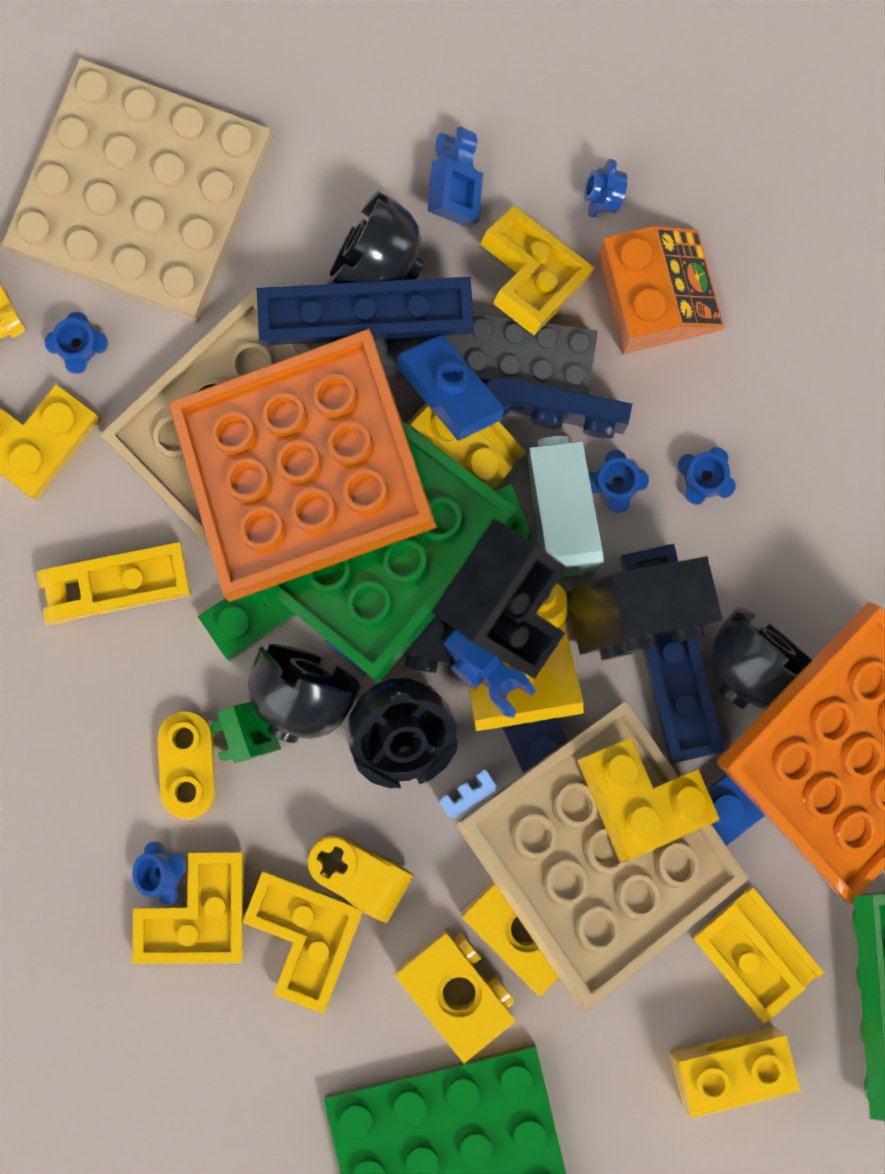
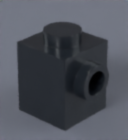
M435 616L401 656L406 658L405 667L430 673H436L438 665L449 667L451 654L443 643L451 636L455 629Z

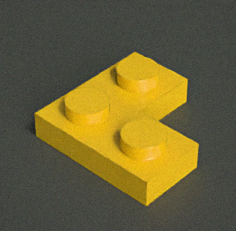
M515 205L485 232L480 242L482 247L517 273L499 290L493 304L534 336L588 281L595 267Z
M55 384L24 425L0 408V474L37 501L99 423L100 417L57 384Z
M632 738L577 760L620 863L637 858L720 820L699 769L652 787Z
M189 852L187 906L133 908L132 964L242 963L244 961V923L242 922L244 920L245 852Z
M264 870L261 873L242 923L293 942L273 995L325 1014L363 911L348 902Z

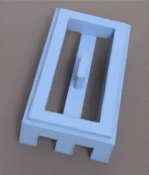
M482 770L474 775L479 786L471 790L467 782L456 787L462 797L455 802H452L448 794L438 799L449 818L451 816L455 818L495 791L496 785L486 770Z

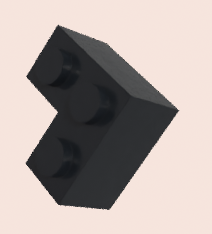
M493 518L431 612L473 643L535 679L565 635V632L538 615L537 612L567 566L530 540Z
M708 556L613 573L566 593L579 654L600 652L601 661L627 656L635 651L658 646L657 636L671 634L673 643L705 636L703 626L723 620Z

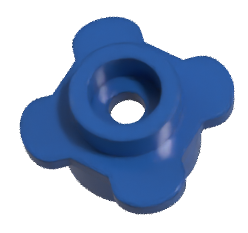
M608 159L603 168L593 170L587 179L584 197L586 201L590 202L588 210L590 217L596 218L600 210L616 213L623 203L627 190V174L616 170L617 163L614 159Z
M72 312L65 320L57 324L53 332L46 336L45 347L50 353L58 354L65 361V368L70 373L80 374L87 369V362L94 355L102 354L107 350L108 339L104 333L95 332L89 326L85 314ZM74 339L81 340V345L79 347L72 346V341Z
M714 447L709 452H704L697 456L685 454L678 461L677 469L684 475L687 486L684 496L689 503L699 505L705 498L717 495L721 498H728L735 491L736 483L730 478V467L727 463L729 457L722 448ZM704 471L711 474L710 480L705 481L702 478Z
M620 450L608 452L602 467L597 472L589 474L592 494L602 496L608 502L609 509L615 513L625 512L630 506V499L637 491L645 490L649 484L647 472L643 469H638L633 462L626 459L625 453ZM614 477L622 479L620 486L613 484L612 480Z
M159 841L148 843L145 846L144 854L140 855L133 865L132 878L136 889L146 897L159 896L160 902L165 905L176 902L179 896L177 886L187 869L185 858L179 853L171 854L164 850L162 843Z

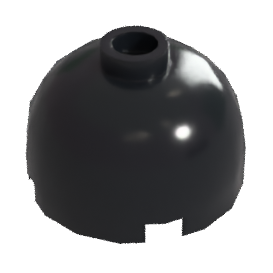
M378 190L361 211V213L369 217L368 221L362 219L356 228L352 226L330 270L329 275L332 277L328 280V284L415 280L419 276L425 262L417 256L422 241L419 226L410 211L396 200Z
M737 607L723 623L713 641L711 651L713 667L716 674L724 682L719 690L730 702L741 709H745L751 703L760 709L766 710L808 666L812 659L771 624L761 629L750 624L756 615L749 610Z
M269 644L267 651L263 646L259 649L251 668L248 681L249 699L256 714L265 723L269 724L267 731L272 736L285 742L296 743L299 737L313 739L329 735L343 723L353 707L361 688L357 679L339 666H336L332 675L326 669L319 666L321 657L310 652L280 644Z
M391 678L373 685L359 698L349 715L348 745L358 772L367 780L389 789L401 788L400 782L410 781L417 778L418 784L430 781L447 768L457 752V726L449 705L431 686L410 678Z

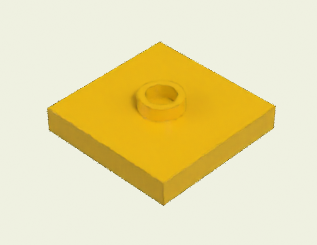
M564 622L559 629L565 632V635L537 677L534 679L525 674L536 692L532 696L522 689H514L508 693L506 699L517 712L513 718L499 712L490 698L489 689L483 684H480L477 689L468 685L476 731L584 713L583 699ZM499 658V660L501 661V663H503V664L506 665L507 667H509V668H511V669H513V670H519V669L515 668L514 666L510 665L509 663H507V662H505V661H503L502 659Z

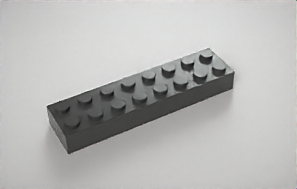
M473 313V334L444 336L484 384L493 378H506L589 395L597 330L546 323L534 336L512 318ZM438 336L375 340L385 373L403 375L396 367L398 354Z

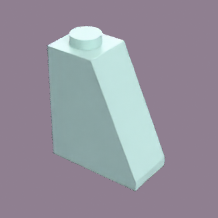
M553 436L537 441L538 447L529 448L527 455L537 545L567 566L560 579L594 575L604 562L583 442L569 443L568 436Z

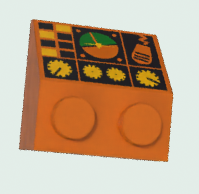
M650 226L603 238L598 253V261L623 354L702 336L724 329L698 230Z

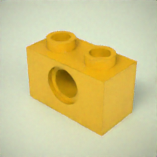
M494 881L461 912V917L539 997L559 978L534 940L522 942L513 937L511 925L517 915Z
M444 929L395 970L394 976L460 1060L466 1063L516 1021L513 1012L509 1009L516 1000L496 975L491 980H486L475 966V963L482 958L462 932L453 938L448 930ZM456 977L468 979L475 987L472 999L463 1005L450 1003L443 994L446 983Z
M774 1026L669 1052L682 1106L691 1118L800 1092L787 1036Z

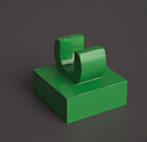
M251 702L235 705L217 712L219 720L210 726L211 733L224 732L229 748L218 754L220 760L227 761L232 759L233 763L236 764L281 750L278 738L272 736L267 731L269 724L265 723L256 714Z

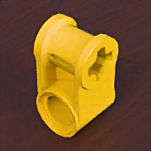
M337 834L326 835L320 838L313 845L308 857V870L315 881L342 896L359 910L384 923L389 922L414 877L413 873L394 861L374 851L370 852L346 837ZM336 846L343 850L342 861L348 866L345 870L336 867L329 874L322 870L324 860L318 854L321 850L330 853Z

